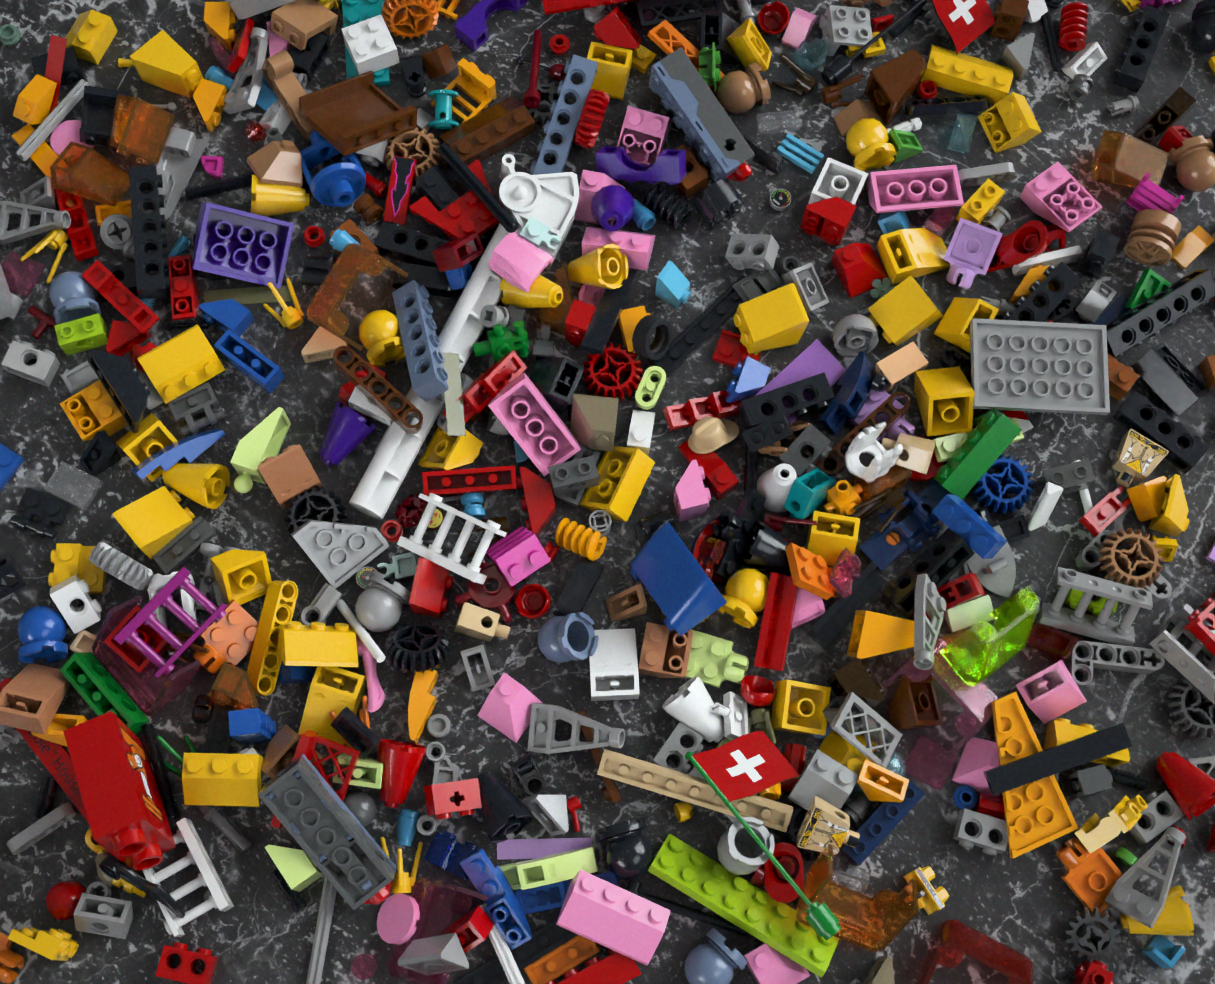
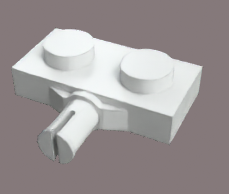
M729 691L723 695L724 706L717 702L713 705L712 709L713 712L722 715L724 718L725 737L734 740L748 734L747 702L741 696Z

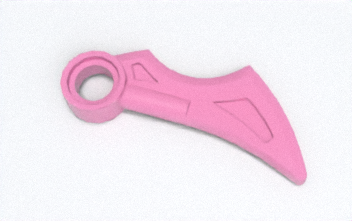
M356 635L357 652L362 657L367 680V710L372 713L382 706L385 700V693L377 676V661L358 635Z

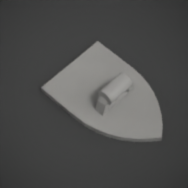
M1000 525L992 527L1006 539ZM1008 542L992 559H982L972 550L975 554L967 561L971 573L977 575L981 585L987 590L1000 596L1010 597L1015 584L1016 565Z

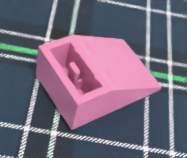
M628 106L617 147H623L629 158L636 163L642 165L655 163L658 155L663 150L672 119Z
M1056 162L1027 183L1020 196V199L1035 214L1067 232H1071L1102 209V206L1059 162Z

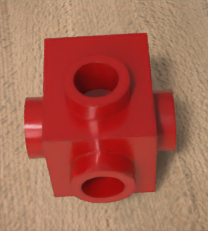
M1093 959L1092 962L1083 961L1074 972L1076 979L1073 984H1113L1112 978L1114 974L1107 970L1108 966L1096 959Z

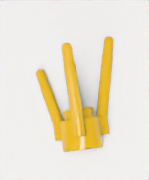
M61 229L51 230L40 242L23 255L20 261H25L33 253L37 254L46 245L53 250L59 248V252L46 280V283L49 284L64 251L69 246L66 243L69 238L68 235Z
M286 278V282L295 308L292 306L287 307L273 284L269 282V288L283 308L281 312L282 317L266 303L263 304V307L281 323L283 328L287 327L289 330L297 328L303 323L302 317L305 315L300 308L290 278Z
M381 837L382 850L389 857L385 838ZM420 841L418 843L410 877L409 872H403L402 849H397V873H395L394 879L391 881L392 893H411V886H416V874L423 842Z

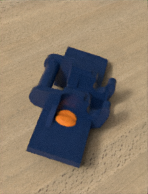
M936 480L931 482L917 496L912 491L906 490L903 493L906 501L902 504L904 507L908 506L912 510L911 514L898 524L891 521L882 533L877 531L858 549L871 562L873 561L877 565L880 572L906 549L912 552L919 550L928 538L935 535L941 529L939 525L933 526L939 518L932 511L946 494L950 493ZM922 506L928 507L930 515L923 510ZM894 507L878 515V520L881 524L895 509Z

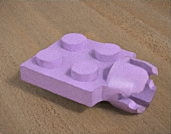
M960 218L943 259L950 263L946 281L956 285L961 273L963 276L959 287L969 289L977 274L986 275L1003 233Z
M870 389L868 397L856 419L848 420L855 426L859 425L891 395L886 391L878 392ZM897 400L893 402V406L897 409L904 407ZM908 412L880 436L877 441L880 442L883 438L897 441L900 433L913 436L915 426L905 419ZM879 414L876 417V422L878 424L881 422L887 423L889 417L886 414Z

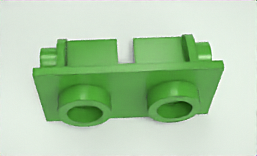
M712 42V49L703 47L699 52V74L708 87L709 85H714V89L717 91V82H721L720 68H717V64H721L720 51H716L715 43Z

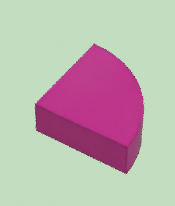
M201 156V163L205 171L213 178L222 179L223 157Z

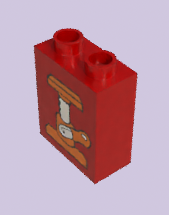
M113 711L64 730V736L93 839L129 868L133 866L134 870H147L160 864L164 859L162 853L176 848V844L145 744Z

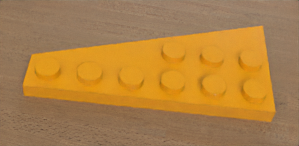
M1016 692L1009 693L992 701L999 766L1043 751ZM1054 774L1002 793L1009 853L1012 859L1078 829Z

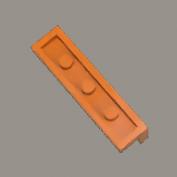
M666 19L648 32L647 36L667 55L682 47L699 72L700 51ZM709 85L710 90L715 93L714 85Z

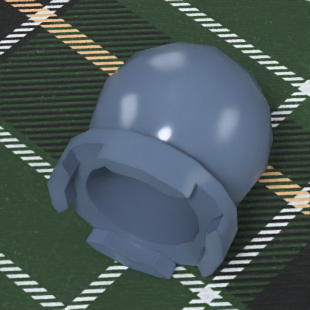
M66 271L58 274L51 283L49 297L55 307L53 314L57 325L97 313L102 314L98 302L95 301V288L81 276L82 273Z
M583 612L571 613L566 616H555L544 622L538 632V647L548 660L565 663L571 660H584L594 655L598 646L599 638L598 635H594L592 627L595 623L589 615Z
M712 928L705 934L709 939L708 943L697 945L690 951L685 960L684 973L689 984H729L733 979L734 969L739 968L742 971L748 963L736 948L731 951L725 945L726 938L716 929Z

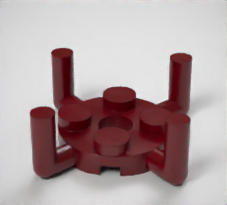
M484 557L480 564V573L487 576L484 584L469 580V591L455 597L456 606L458 609H461L464 602L473 599L481 608L487 610L498 609L502 622L511 625L512 619L506 605L515 596L516 584L511 587L499 567L494 562H487ZM530 575L524 578L522 581H528L530 579ZM489 580H496L499 583V587L495 591H488L485 588L486 583Z

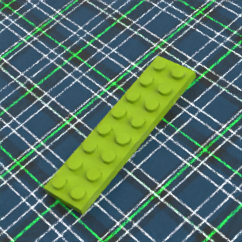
M669 833L648 869L650 873L821 978L823 977L840 937L834 934L827 941L823 937H819L805 920L806 916L784 903L775 901L765 891L739 875L727 871L721 864Z

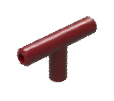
M35 306L29 307L28 313L41 320L31 333L32 337L39 339L49 326L55 329L54 326L57 323L53 317Z

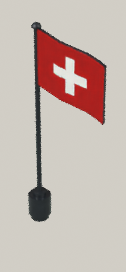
M919 0L850 58L842 55L837 56L823 68L821 77L824 82L829 86L837 85L852 73V61L926 0ZM931 0L938 19L952 39L956 55L995 24L994 16L986 0Z

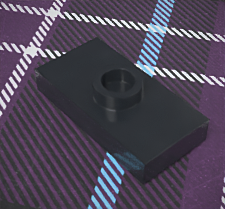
M345 707L331 723V726L355 750L359 751L364 759L381 742L348 707Z

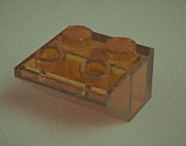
M224 662L207 696L212 697L210 701L220 706L227 704L234 707L233 711L258 708L259 704L248 673Z

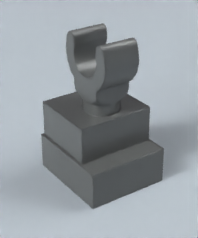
M542 324L541 340H535V346H533V363L535 364L538 358H554V341H550L551 325Z

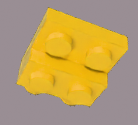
M57 543L56 549L51 551V562L54 564V572L49 573V586L53 587L77 575L79 580L84 579L89 586L90 592L88 594H105L107 572L95 566L89 560L92 554L91 551L96 546Z
M23 927L22 930L12 929L7 938L50 960L68 961L69 958L75 955L79 947L77 941L71 939L72 934L62 929L50 928L49 931L33 927L31 929Z

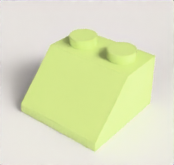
M270 844L265 847L291 890L301 892L324 875L304 850Z

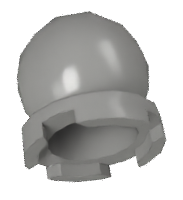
M376 571L370 578L373 587L365 589L358 596L355 612L356 618L365 629L372 632H382L392 629L399 622L402 614L401 604L409 605L411 592L396 581L393 585L384 580L385 575Z
M743 817L773 855L775 848L773 834L770 835L768 829L764 826L765 823L754 817ZM739 821L734 822L720 837L717 846L718 860L727 871L735 875L755 872L769 859Z

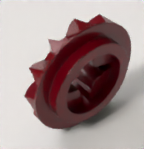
M419 493L415 496L410 494L408 499H402V504L396 506L398 511L395 513L397 521L404 527L417 526L428 502L419 498ZM414 506L417 508L415 510H411L410 513L408 511V509H413Z

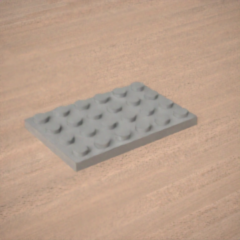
M972 318L970 321L971 384L975 392L972 409L992 410L996 408L997 410L1107 415L1110 413L1106 325Z

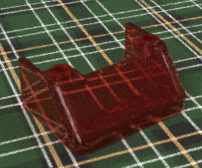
M951 919L944 921L940 925L915 984H928L937 963L946 968H953L960 964L964 954L1010 977L1007 984H1033L1034 966L1032 961L1025 955L957 920Z

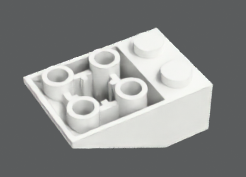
M635 628L594 630V635H598L599 639L594 655L589 657L591 701L639 699Z

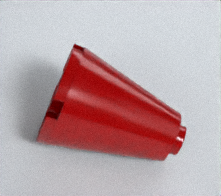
M380 739L381 742L378 744V761L383 763L382 783L379 789L380 800L384 802L386 807L398 808L399 804H404L426 753V748L423 745L404 741L402 743L392 739Z
M1166 751L1157 758L1158 764L1156 768L1183 815L1188 820H1191L1192 814L1197 818L1215 804L1214 778L1175 752L1168 753Z

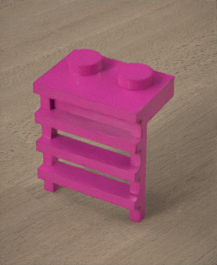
M1147 172L1125 203L1138 212L1145 209H1156L1172 214L1184 199V196L1180 195L1177 199L1150 181L1148 178L1151 174Z
M523 525L488 547L485 556L499 567L511 587L551 561L536 535L530 530L528 531L527 528H524Z

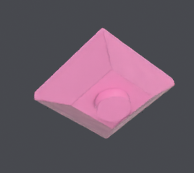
M583 169L574 220L600 225L596 222L591 212L593 197L605 186L617 185L624 189L625 187L605 173Z
M504 673L489 693L477 716L517 743L530 725L532 703L542 702L523 685Z
M969 736L951 780L963 786H970L978 793L999 797L1000 794L992 795L984 775V771L999 766L996 742Z
M765 943L743 955L748 961L747 966L757 984H797L810 976L806 968Z

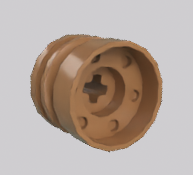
M1145 209L1138 212L1134 217L1131 233L1128 235V241L1124 247L1125 253L1132 260L1144 265L1162 266L1167 264L1171 260L1172 252L1175 248L1174 243L1177 241L1181 230V222L1172 214L1162 210Z

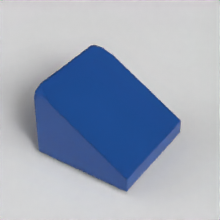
M470 262L461 268L445 271L451 290L465 288L473 274Z

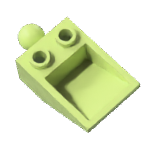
M278 407L239 441L230 461L239 474L234 481V487L238 492H249L253 487V481L266 484L257 466L261 465L262 461L268 457L278 456L291 425L283 408Z

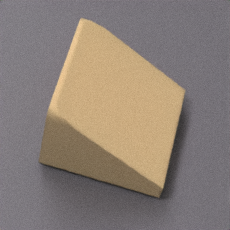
M83 629L73 635L68 643V649L75 653L92 652L94 654L103 639Z

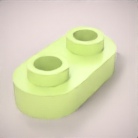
M651 366L646 369L635 394V402L639 408L648 410L656 405L666 382V373L661 367ZM656 377L658 381L652 382L651 378ZM647 396L650 398V401L645 402L642 398Z

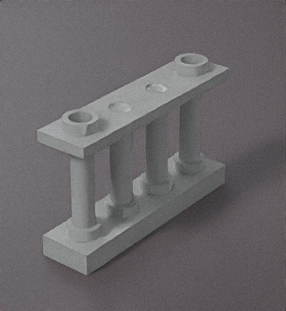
M1058 567L1057 585L1061 586L1052 604L1041 603L1039 623L1109 643L1133 647L1135 634L1134 627L1131 625L1140 607L1152 610V592L1143 588H1135L1080 573L1073 569ZM1070 588L1084 592L1076 610L1062 607ZM1093 595L1107 598L1098 617L1085 614ZM1117 601L1130 604L1122 623L1108 620Z
M1186 603L1170 617L1169 620L1175 625L1172 631L1168 633L1164 630L1149 644L1215 704V656L1190 630L1186 631L1183 628L1190 622L1187 617L1195 611ZM1203 620V624L1206 627L1211 626L1206 620ZM1182 633L1193 641L1188 650L1177 641ZM1200 650L1212 659L1206 667L1195 657Z

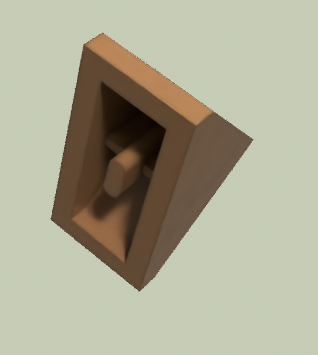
M856 99L834 116V121L842 136L847 135L849 128L857 120L874 118L881 122V119L873 103Z
M637 584L605 599L611 622L646 614L647 603L642 584Z

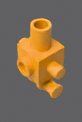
M846 479L838 481L834 487L827 491L828 503L823 505L825 513L843 516L854 513L856 510L853 507L862 502L858 495L863 491L862 487L859 484L852 487Z

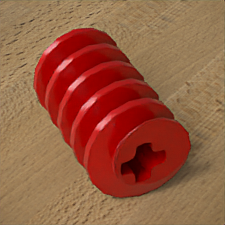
M1082 2L1069 3L1061 10L1059 46L1066 51L1078 52L1086 47L1088 6Z

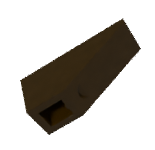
M1179 87L1133 137L1150 150L1163 138L1171 126L1178 124L1196 105V99L1182 87Z

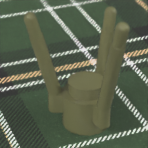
M763 708L752 710L750 712L751 718H748V733H751V728H754L755 732L763 731L772 743L776 744L769 710Z

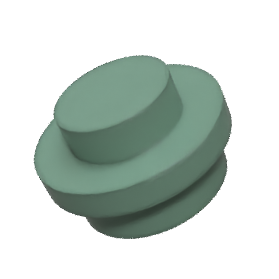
M5 24L0 28V41L3 44L14 45L20 40L21 33L17 27Z

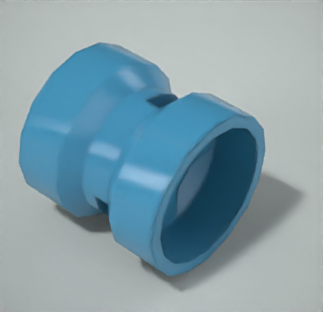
M472 492L460 496L461 504L464 506L462 512L476 519L486 517L485 509L482 507L484 502L483 493Z

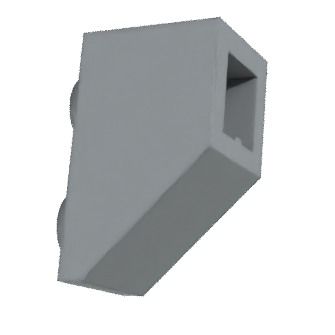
M390 139L355 153L361 157L362 161L366 162V165L378 167L379 164L386 165L384 155L386 154V147Z

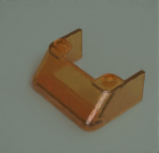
M348 244L344 247L309 304L307 316L315 324L362 351L364 347L344 336L349 327V320L338 308L361 271L368 276L376 277L385 268H388L404 279L407 278L409 273L359 244Z
M831 845L824 849L809 868L802 890L812 904L815 901L819 904L824 902L837 917L841 929L833 935L834 937L874 952L884 950L918 913L917 883L914 879H911L900 893L883 889L878 891L872 898L831 882L834 877L833 846ZM800 897L796 910L797 920L811 927L805 920V917L808 915L805 910L808 906Z

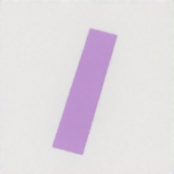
M592 838L508 839L497 843V860L537 859L550 854L591 847Z

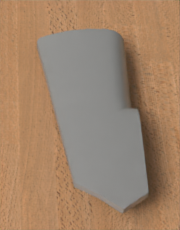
M176 127L168 128L156 164L157 175L162 174L163 188H159V194H163L164 208H160V214H165V221L170 219L208 144V139H196L194 132ZM144 190L142 193L148 194L152 191ZM152 210L144 211V213L150 214L153 212Z

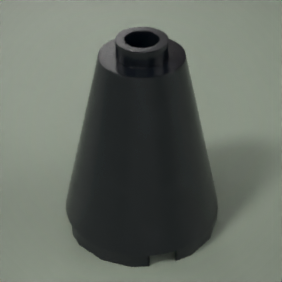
M760 520L757 521L755 526L758 528L755 532L752 531L742 554L744 557L740 558L739 562L744 565L791 575L785 547L790 543L767 524Z
M484 772L476 777L479 782L482 804L480 811L488 838L492 843L508 840L506 835L512 832L514 835H517L532 822L531 816L533 815L531 811L494 773L488 774V772Z

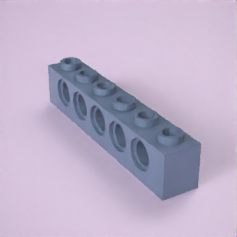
M575 54L571 61H567L564 73L567 74L565 81H560L557 93H560L558 101H553L550 113H553L551 121L547 120L543 132L546 133L545 140H540L537 148V153H539L538 160H533L530 173L533 175L563 173L585 101L598 69V62ZM573 78H579L582 80V83L576 85L573 84L571 80ZM566 98H573L576 102L569 105L564 100ZM564 117L569 120V123L561 125L557 120ZM558 137L562 140V143L554 145L551 143V139ZM551 157L556 162L553 165H547L544 163V160Z
M412 280L392 292L412 389L427 402L449 389L447 383L448 374L444 369L443 362L445 360L439 348L441 343L435 331L437 326L432 318L433 309L428 301L429 293L423 285L420 286L415 280Z

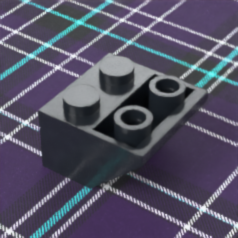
M701 11L699 51L703 47L712 49V42H714L716 51H720L721 63L741 64L740 59L726 39L741 24L723 12Z
M565 357L538 358L529 379L553 410L563 415L585 367Z

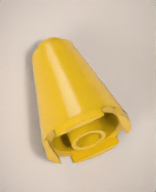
M252 174L251 213L268 217L305 211V206L309 207L310 193H305V188L261 183L257 176Z
M606 244L571 261L567 267V274L569 279L575 283L606 289L620 288L622 286L621 283L628 276L627 257L625 254H621L619 246Z
M539 275L530 286L528 293L509 284L505 279H501L500 290L503 291L501 301L505 306L550 308L557 307L563 300L562 288L542 275Z
M176 463L169 470H163L162 473L166 486L207 509H217L221 506L227 494H224L225 487H230V472L226 466L221 464Z
M1177 885L1169 889L1165 907L1152 929L1125 914H1120L1119 917L1123 930L1128 929L1129 934L1193 936V919L1189 904L1181 899V896H1185L1182 887Z

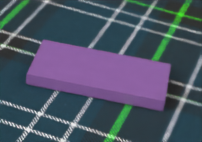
M816 339L755 396L825 372L831 387L844 375L846 369ZM803 392V398L811 401L810 394ZM782 399L783 406L791 408L790 402ZM761 407L769 416L770 410L767 407ZM792 415V416H789V417H787V418H788V420H789V422H790V424H791V423L794 422L798 417H796L795 415Z

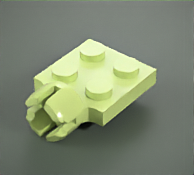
M690 629L694 632L685 678L691 679L694 676H698L703 684L720 688L721 683L726 680L741 684L743 677L746 676L744 675L745 671H748V657L733 652L734 643L732 641Z

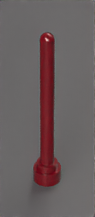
M539 29L534 31L529 88L523 95V104L528 108H537L540 105L541 95L537 90L542 31Z

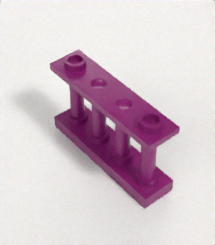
M184 566L114 637L120 645L124 642L127 644L131 643L158 667L154 673L157 678L161 674L166 677L175 667L172 663L213 620L218 623L227 613L224 610L227 607L226 604L222 602L218 607L215 606L190 583L191 579L188 576L191 572ZM176 588L186 591L210 613V616L201 625L172 600L174 597L170 594ZM159 606L162 608L166 607L193 631L184 642H181L155 618L156 615L153 612ZM142 623L145 626L149 625L176 650L166 661L137 636L139 633L136 629Z

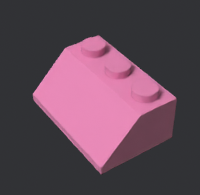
M588 226L582 240V256L603 245L615 244L621 248L619 249L621 254L626 255L629 268L647 271L655 235L623 230L608 231L602 227Z

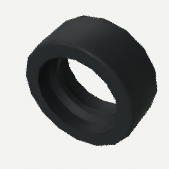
M654 315L643 317L633 332L632 344L635 353L650 360H658L663 357L672 341L673 334L670 322ZM654 329H656L654 341L649 347L650 336Z

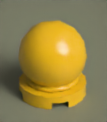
M863 118L855 121L849 128L846 136L847 149L855 157L853 160L854 167L864 172L874 168H882L883 165L889 166L894 162L893 156L897 155L894 145L888 143V131L883 124L874 118Z
M376 310L368 313L359 326V338L368 350L366 356L370 364L377 368L386 367L385 362L395 359L396 363L405 359L406 356L397 316L387 310Z
M750 568L735 572L728 579L725 587L726 595H722L727 603L720 607L718 611L722 615L726 611L735 617L733 622L748 629L754 627L758 621L755 613L761 612L765 608L769 586L767 576L756 569Z

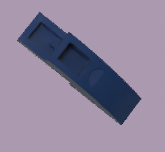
M862 351L859 352L837 383L840 391L819 419L830 435H837L847 419H856L870 392V386L873 381V365Z

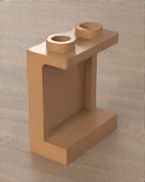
M296 0L272 12L270 30L303 51L306 48L307 40L321 31L329 36L335 33L338 15L316 0Z

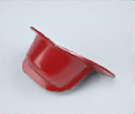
M1036 220L1028 221L1002 240L999 246L998 254L1000 259L1005 264L1018 265L1029 258L1041 255L1045 251L1048 240L1045 225Z
M781 842L775 844L773 856L798 887L803 890L804 864L800 851L790 843ZM768 859L764 864L767 893L777 902L787 903L799 897L798 893L772 861Z

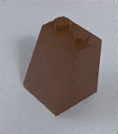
M915 48L872 69L864 94L874 104L877 113L886 126L893 121L905 105V102L916 91L926 67L925 59L922 55H919Z

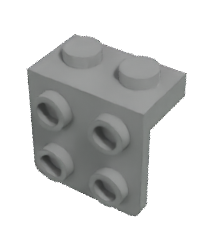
M829 5L824 15L820 17L819 27L822 29L823 35L821 44L824 47L825 56H833L840 45L863 47L873 39L870 13L867 8Z

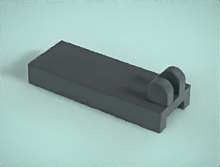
M199 516L152 558L166 575H170L200 549L201 543H208L217 533L204 517Z

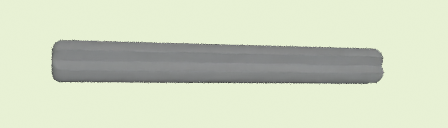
M83 79L79 80L17 149L15 154L19 159L26 161L81 100L84 96V85L89 86L88 82Z
M326 877L324 879L306 984H321L337 893L335 887Z

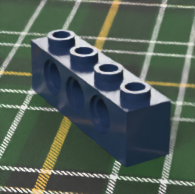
M905 777L909 780L903 802H881L854 831L860 834L856 847L854 848L846 844L841 845L839 852L855 867L860 866L925 795L908 777Z

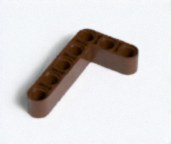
M895 392L836 444L832 448V452L824 460L820 458L816 463L817 467L828 476H836L846 468L845 455L842 454V448L845 445H851L853 439L863 428L874 427L875 424H878L876 417L879 414H886L889 417L887 425L877 439L882 436L910 409V401L907 394ZM898 398L906 401V405L902 409H897L893 406V402ZM795 421L790 427L805 424V422ZM794 432L793 435H791L793 441L797 439V437H795ZM807 446L803 451L810 458L813 454L809 451L810 446ZM829 460L837 462V467L833 471L825 469V463Z

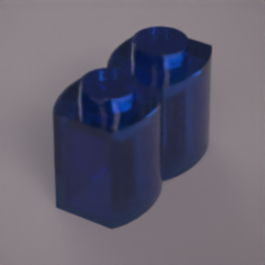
M443 830L442 834L436 832L423 859L469 881V877L459 863L465 857L476 852L479 847L468 841H465L463 845L455 841L457 836Z

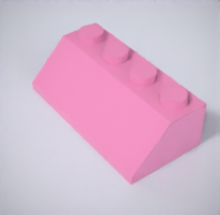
M957 165L870 172L866 184L869 204L876 213L963 206L964 204Z
M525 372L507 384L488 404L489 408L544 477L549 474L548 466L563 463L581 450L577 439Z
M580 869L570 882L556 925L644 965H648L665 932L671 910Z

